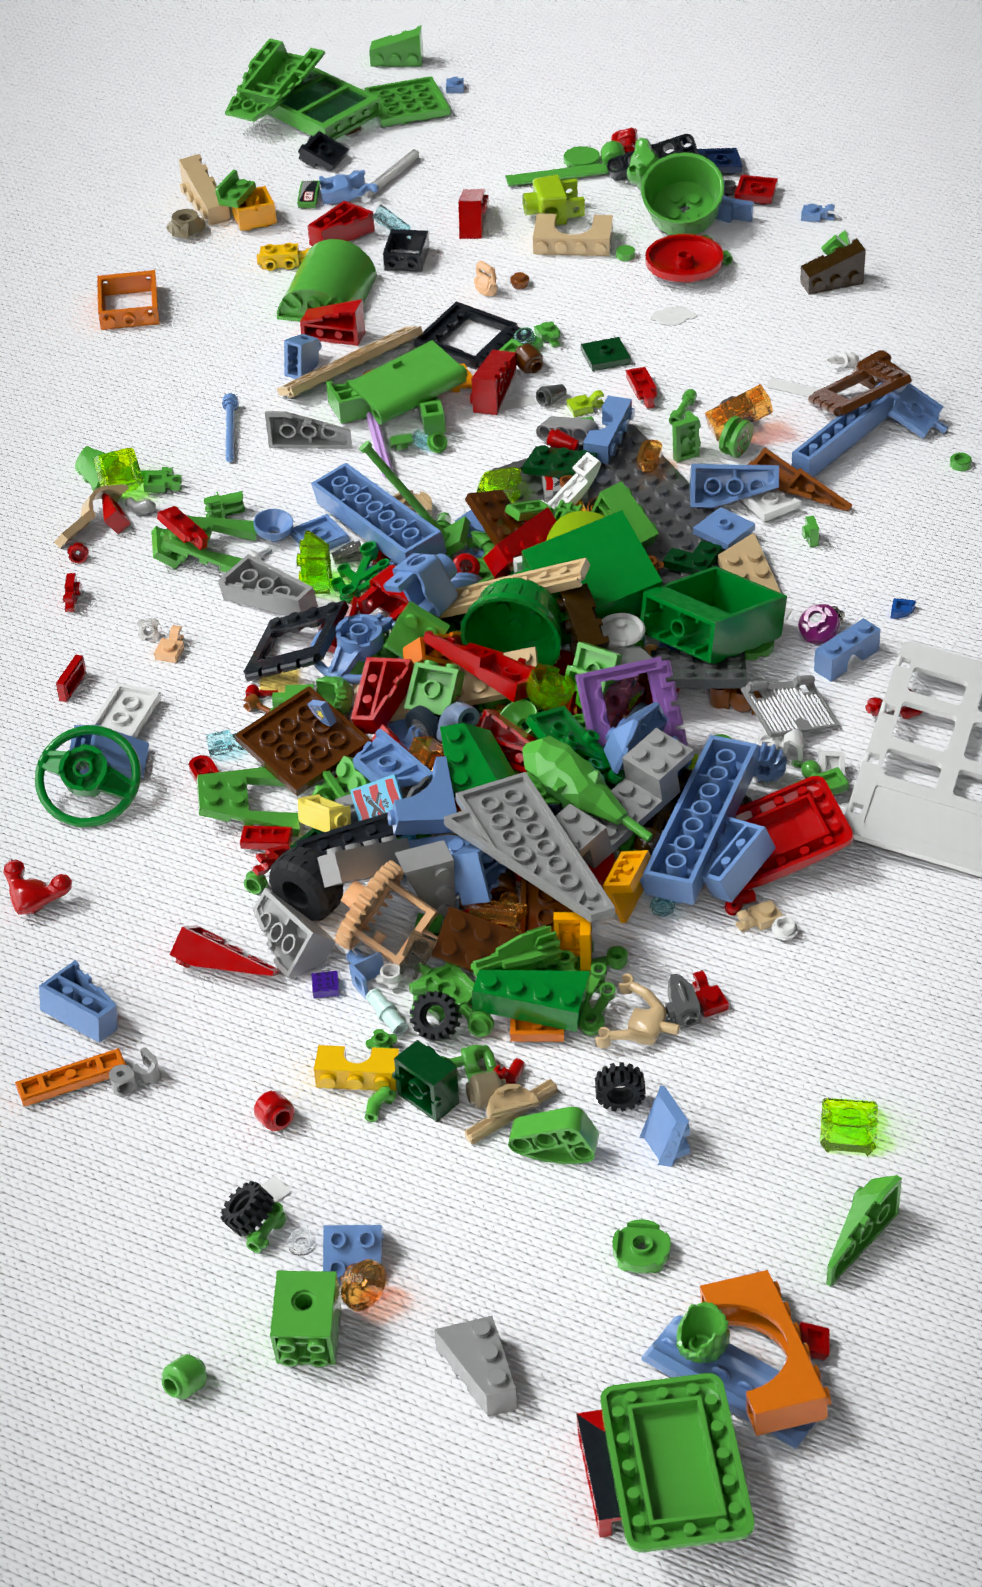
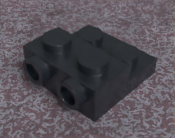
M318 131L314 136L311 135L306 144L300 146L298 159L313 168L319 164L331 172L348 155L350 149Z

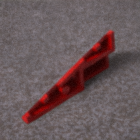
M427 631L424 634L423 641L512 702L527 698L546 672L547 666L544 664H539V666L535 667L526 664V659L519 658L516 661L505 656L503 652L473 643H468L465 646L457 644L453 637H448L445 640L434 635L432 631Z

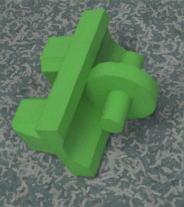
M323 771L324 781L322 785H316L312 795L320 794L321 797L334 802L335 799L350 794V792H345L347 785L342 783L339 778H334L330 771Z

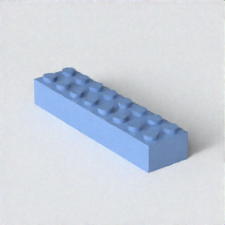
M348 463L342 464L311 483L318 505L367 542H376L379 551L396 564H400L413 553L432 555L447 553L443 536L439 529Z
M714 735L709 736L643 872L645 895L690 905L695 904L704 884L701 875L711 852L716 851L719 844L717 841L719 834H723L726 828V817H735L759 766L757 744Z

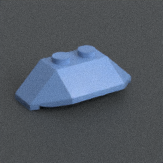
M654 702L633 713L627 719L623 718L616 728L612 727L605 737L608 741L603 750L614 773L618 774L624 769L622 757L655 728L662 732L664 731L669 719L665 716L659 703Z

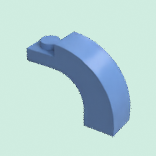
M724 181L723 199L716 219L726 223H731L732 220L751 222L753 220L754 202L725 196Z

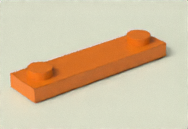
M117 1048L16 1081L15 1085L22 1105L25 1107L109 1079V1072L113 1067L126 1065L120 1049Z

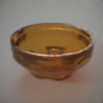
M365 1259L348 1266L340 1280L343 1303L356 1312L366 1310L372 1306L385 1288L387 1282L386 1268L373 1259Z

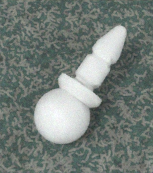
M854 352L842 353L840 356H830L825 361L830 364H839L844 368L856 367L859 362V356Z

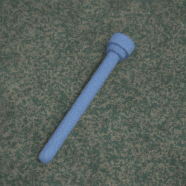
M233 393L225 394L222 398V407L226 410L225 459L229 463L234 460V411L239 406V399Z

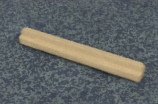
M548 1079L530 1090V1092H534L542 1103L555 1095L558 1090L556 1083L552 1079ZM530 1109L492 1119H487L486 1117L466 1129L465 1138L470 1144H475Z

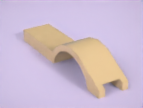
M126 484L101 486L95 489L82 505L81 517L62 532L54 543L60 549L88 526L96 516L93 510V500L102 499V494L105 492L117 501L129 487Z

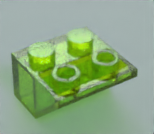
M305 531L304 539H300L299 543L300 553H297L296 557L297 567L301 568L298 580L312 586L315 594H330L332 587L330 583L333 577L329 544L311 531Z

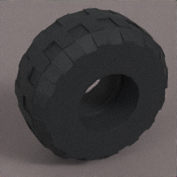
M292 847L278 857L270 867L269 883L271 884V890L311 921L324 920L340 905L344 885L325 888L317 857L323 855L309 847Z

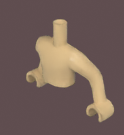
M626 973L622 976L623 983L618 984L620 992L624 995L631 994L632 992L638 994L651 1008H635L626 1030L610 1031L607 1027H601L599 1029L601 1037H596L595 1042L599 1048L609 1047L612 1042L611 1040H630L643 1045H652L656 1042L660 1032L678 1035L680 1025L665 1022L667 1015L666 1007L650 989L634 982L633 976Z

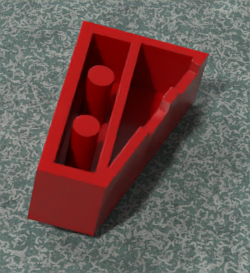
M463 189L458 200L459 239H482L484 218L489 206V194H486V189Z
M344 200L307 225L309 245L313 246L327 239L351 241L375 232L373 211Z
M366 657L351 715L353 724L364 734H375L382 724L387 726L408 693L414 668L412 659Z
M484 709L479 727L492 732L512 769L527 772L524 766L523 747L526 743L536 739L496 710Z

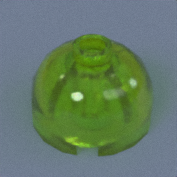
M548 664L536 665L534 670L532 669L526 681V694L537 709L546 711L567 705L576 690L575 683L568 674L564 677L559 674V668Z

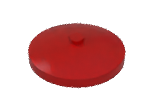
M675 234L653 242L646 250L645 264L652 274L661 279L673 282H695L709 278L723 266V250L718 243L707 237L694 234Z

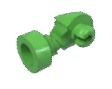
M472 531V537H468L466 541L467 547L483 549L485 553L482 558H484L494 548V544L486 532Z

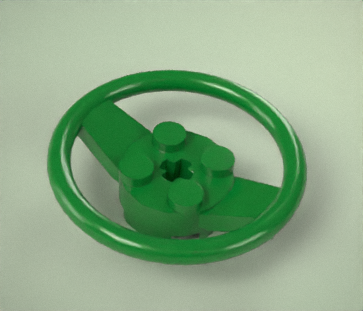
M97 725L75 727L55 737L43 750L35 770V789L44 809L60 822L75 827L100 826L119 817L134 801L141 782L140 760L132 744L120 733ZM83 735H99L116 742L127 754L131 765V780L112 768L101 750L92 745L82 744L80 745L81 747H76L71 751L56 750L65 742ZM88 767L89 771L86 774H81L80 770H85ZM45 771L60 777L65 787L77 796L96 797L102 792L122 800L113 809L99 816L80 818L68 815L58 809L50 800L45 789Z

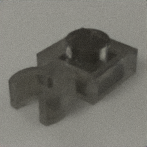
M413 929L402 956L409 958V960L405 961L400 967V974L403 975L406 968L411 967L415 972L412 979L416 980L421 972L419 963L427 965L437 939Z

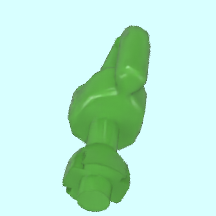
M488 1045L464 1047L460 1051L461 1056L454 1058L442 1056L445 1059L451 1060L457 1068L464 1067L468 1082L472 1075L483 1073L478 1064V1061L484 1058L487 1069L485 1072L493 1071L497 1066L494 1054Z

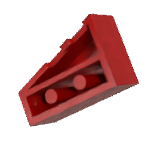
M363 299L307 309L300 321L301 334L318 338L321 342L359 346L365 335Z

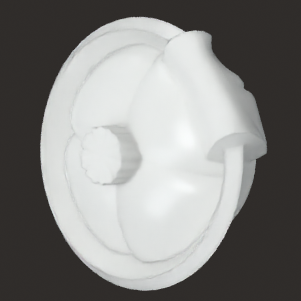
M615 613L602 619L603 626H601L603 636H608L610 640L607 650L634 647L645 634L644 623L634 615Z

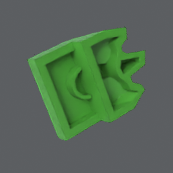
M578 642L573 665H567L563 683L566 695L577 691L576 704L582 709L575 675L619 666L623 655L586 642ZM614 679L601 682L604 698L607 695V690L608 692L610 690L608 688H611L609 686L615 683Z

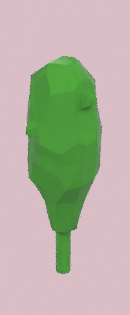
M552 736L525 744L523 747V759L529 778L532 781L536 780L555 799L565 806L571 804L587 815L595 816L616 826L623 824L647 843L652 839L653 834L628 816V812L606 785L604 776L600 771L596 770L590 762L574 752L569 745L562 743Z

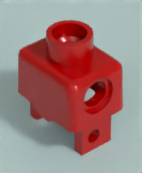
M389 565L369 581L371 588L357 599L360 614H371L379 608L389 614L388 617H392L393 621L396 622L409 603L403 591L401 593L386 591L383 586L394 576L393 568L396 565Z

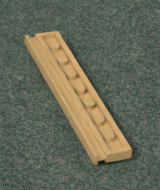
M405 326L278 387L279 396H288V398L298 396L305 390L312 389L322 382L331 380L338 374L345 373L355 366L364 364L369 359L376 358L386 351L395 349L402 343L411 341L413 338L423 334L421 326Z
M582 558L455 588L458 593L457 599L437 618L442 619L467 613L469 607L479 598L486 587L504 578L514 577L534 581L546 588L550 594L581 587V581L585 579L590 563L587 558Z

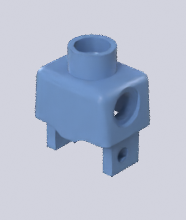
M413 553L393 568L394 576L383 585L386 591L399 593L403 591L409 602L412 601L432 615L440 617L458 597V593L451 581L457 574V567L445 554Z

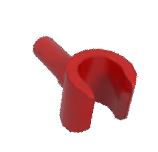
M251 684L246 688L245 698L251 694H256L260 697L272 696L273 692H278V690H259L258 686Z

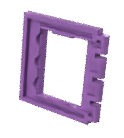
M660 656L575 675L586 729H592L598 733L600 738L597 742L603 748L608 741L605 737L611 728L601 682L635 677L640 673L646 672L653 702L660 704L665 716L669 719L663 732L671 737L676 736L679 742L688 746L685 729L676 730L677 725L684 724L680 705L671 706L672 701L678 700L675 681L666 683V678L673 676L670 660L662 661Z

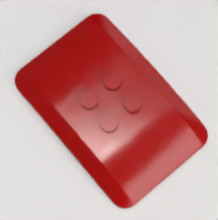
M808 777L739 807L734 818L765 827L776 847L741 892L754 889L801 870L843 849L853 841L852 829L823 777Z

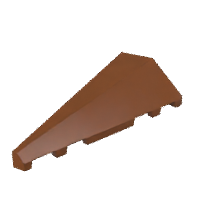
M764 448L754 461L751 460L748 464L779 465V488L777 490L844 511L852 509L853 504L801 468L797 470L767 448Z

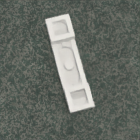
M588 452L572 467L576 474L546 503L554 509L553 516L556 513L555 507L558 506L561 499L565 500V503L573 502L575 505L593 483L601 462Z

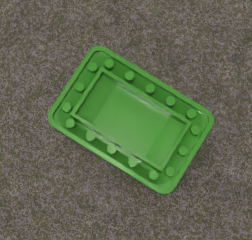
M712 1373L617 1384L608 1386L602 1391L600 1404L621 1521L628 1547L633 1551L645 1553L742 1540L748 1538L753 1533V1511L726 1391L720 1377Z

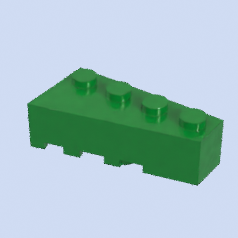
M479 970L472 990V1010L577 1032L589 991L590 971Z

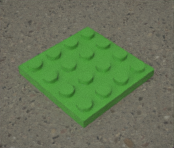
M432 76L364 87L365 91L380 98L382 114L377 116L381 127H391L395 124H408L412 121H425L429 118H442L446 115H451L450 107Z

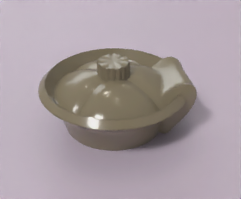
M180 209L172 214L166 228L172 234V237L188 239L189 236L200 233L205 228L206 222L203 218L199 217L197 211L193 209Z

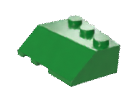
M467 723L440 727L444 756L447 758L454 798H456V793L516 775L490 730Z

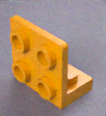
M648 850L622 851L604 882V891L615 906V913L621 923H627L644 891L640 879L651 857Z

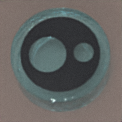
M529 327L520 328L514 334L515 340L523 345L532 344L535 341L534 332Z

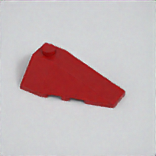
M198 925L182 926L169 954L176 958L175 962L186 968H189L191 965L266 976H276L280 973L278 968L256 956H244V949L225 943L226 939Z

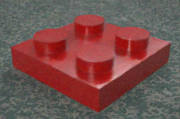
M741 175L734 199L753 201L760 204H772L778 186V178Z

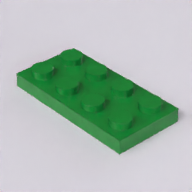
M564 705L529 715L525 722L539 739L552 736L560 741L564 735L571 733L578 737L580 744L594 750L583 740V735L586 732L585 729ZM576 751L579 756L589 761L590 757ZM611 769L600 771L604 776L606 785L612 784L606 777Z

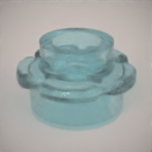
M416 429L414 434H412V443L420 448L428 446L427 438L429 435Z
M653 897L650 903L652 913L659 917L671 915L675 908L674 901Z

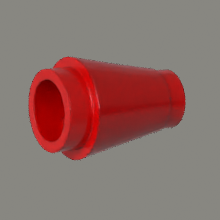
M551 429L546 445L550 446V448H568L569 450L577 451L579 440L559 429Z

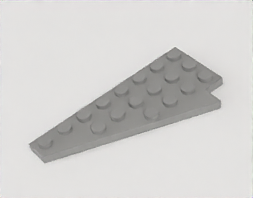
M526 772L456 793V802L462 811L444 816V825L587 921L594 922L615 915V906Z

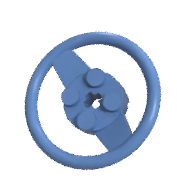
M380 613L377 615L359 614L344 617L336 627L337 647L330 666H326L320 660L318 664L314 665L315 668L324 676L342 677L349 684H360L362 674L354 675L349 673L358 660L365 662L366 657H372V655L381 650L384 644L383 633L389 629L392 630L395 621H393L392 617L386 618ZM321 630L316 634V636L312 640L311 646H314Z

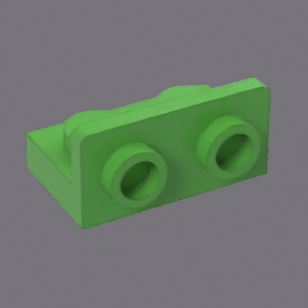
M233 169L215 188V194L219 205L239 208L257 187L255 181L239 179L237 170Z
M690 410L685 412V419L672 423L673 459L676 463L699 456V447L701 446L699 429L701 428L699 418Z
M155 526L151 531L153 558L176 569L187 557L163 548L162 541L166 529Z

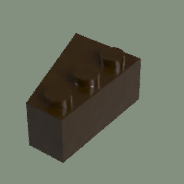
M857 238L851 240L852 243L843 248L840 246L835 248V252L827 256L821 255L801 265L800 284L808 295L864 284L866 249Z
M584 583L581 587L560 591L556 601L565 618L563 621L564 631L566 634H570L572 640L569 643L572 655L575 656L578 642H586L608 649L610 640L608 636H603L601 629L603 622L601 618L597 617L596 605L588 584Z

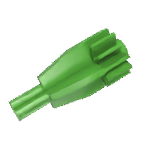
M544 925L531 929L496 948V952L490 954V956L473 961L471 969L474 970L476 977L479 970H533L537 967L540 969L558 963V960H561L558 954L562 952L560 940L556 936V931L551 932V926L546 927Z

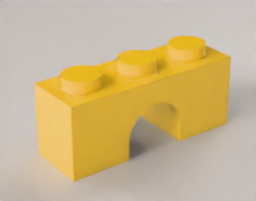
M318 1045L313 1069L316 1088L378 1091L381 1087L388 1086L391 1090L397 1091L396 1080L392 1078V1074L395 1071L394 1058L400 1054L399 1049L372 1047L371 1055L366 1061L352 1063L346 1058L345 1046Z

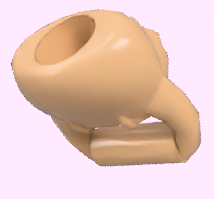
M479 261L476 265L477 275L474 278L475 288L484 296H494L498 290L495 268L483 261Z

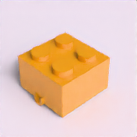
M266 186L257 187L239 208L231 207V213L240 231H249L253 228L277 224L275 203Z

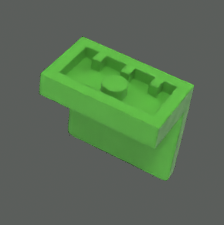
M410 601L397 618L384 647L404 659L403 647L419 637H424L427 631H432L434 635L446 634L450 625Z

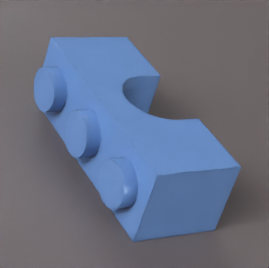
M861 619L815 649L814 671L832 682L847 672L848 662L852 655L864 661L879 651L881 629L866 619Z

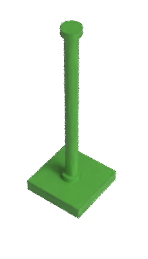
M369 440L364 442L359 450L362 453H366L419 516L441 531L447 550L445 555L454 554L464 548L471 524L469 519L465 516L443 529L372 448L373 444Z

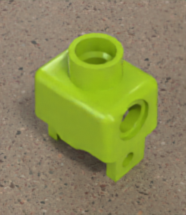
M558 175L535 178L533 180V192L522 193L525 216L556 214V226L567 225V218L585 216L584 196L578 197L577 179L560 180ZM575 207H579L577 211L573 210Z

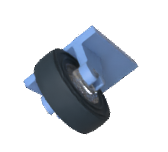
M421 705L409 710L405 719L396 720L387 726L412 755L424 747L432 748L440 743V740L437 739L439 720L432 711Z

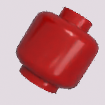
M462 553L453 559L457 567V573L479 574L480 563L474 555Z
M271 1090L263 1093L254 1105L256 1119L270 1131H280L286 1128L293 1120L295 1114L291 1101L278 1091Z

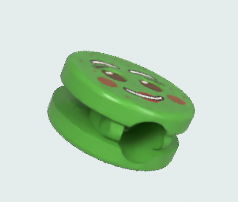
M739 416L731 417L720 435V452L734 458H739L750 445L754 431L753 423L746 419L743 420Z

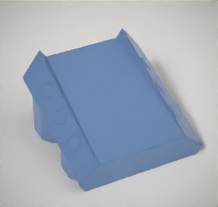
M660 1086L639 1138L645 1139L658 1158V1165L672 1167L679 1157L690 1153V1146L686 1138L690 1135L689 1120L666 1087Z

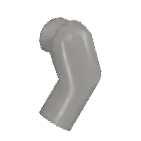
M129 497L125 500V506L136 515H145L156 510L155 502L149 499L136 501L134 498Z

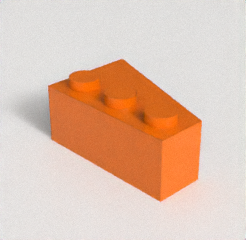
M453 631L449 634H435L445 640L448 637L455 638V643L463 645L461 632ZM419 637L403 647L404 659H412L414 664L415 662L424 663V660L435 661L438 663V666L442 667L446 666V664L455 663L423 641L424 637Z

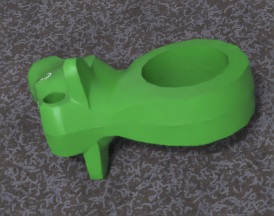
M639 138L636 141L635 151L631 156L630 166L627 169L629 182L637 185L640 191L642 180L647 170L660 159L652 150L651 142L647 138Z

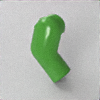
M388 1086L381 1087L367 1101L365 1120L376 1122L380 1106L384 1102L388 1105L392 1104L397 1097L396 1092Z

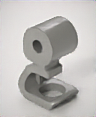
M148 1048L140 1049L143 1064L148 1070L142 1069L137 1063L133 1065L132 1069L128 1065H117L110 1070L109 1079L115 1095L126 1097L135 1093L138 1090L137 1083L139 1080L144 1083H157L160 1081L161 1074L157 1058Z

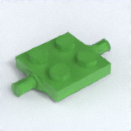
M421 960V963L419 961L416 964V969L423 975L417 980H427L428 991H438L453 997L456 1000L455 1003L459 1004L461 1008L458 1010L459 1013H462L468 1021L469 1016L474 1012L469 1006L472 1005V990L475 983L457 966L447 963L441 967L431 968L424 960ZM412 982V983L409 984V992H410L411 994H412V984H413L414 982ZM433 1006L428 1010L439 1022L444 1020L445 1013L440 1006Z

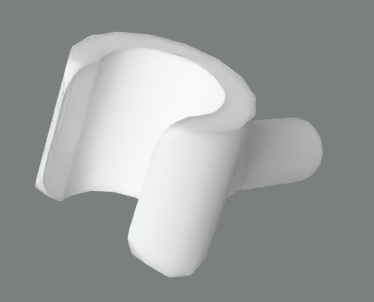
M268 546L257 552L249 550L247 554L262 560L261 557L272 551V549Z

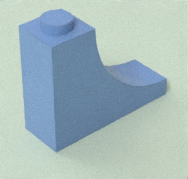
M446 756L436 757L432 770L433 779L423 791L408 798L394 800L392 810L388 811V824L393 826L394 835L454 833L444 825V816L457 813Z

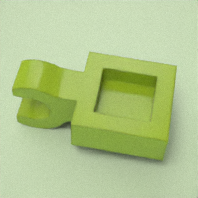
M596 390L590 397H587L585 394L567 399V407L573 417L592 413L593 408H601L604 401L599 398L604 397V393L602 390Z

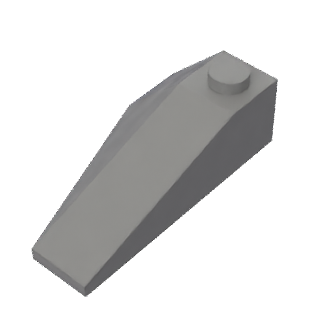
M265 411L269 448L352 449L351 429L287 411Z
M264 888L253 908V912L261 931L266 933L269 940L266 944L270 950H273L276 957L273 961L276 967L287 978L294 979L324 964L328 955L332 952L333 946L336 943L335 940L313 921L269 889Z

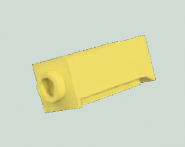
M320 794L298 798V820L302 824L327 832L351 824V806H344L321 797Z

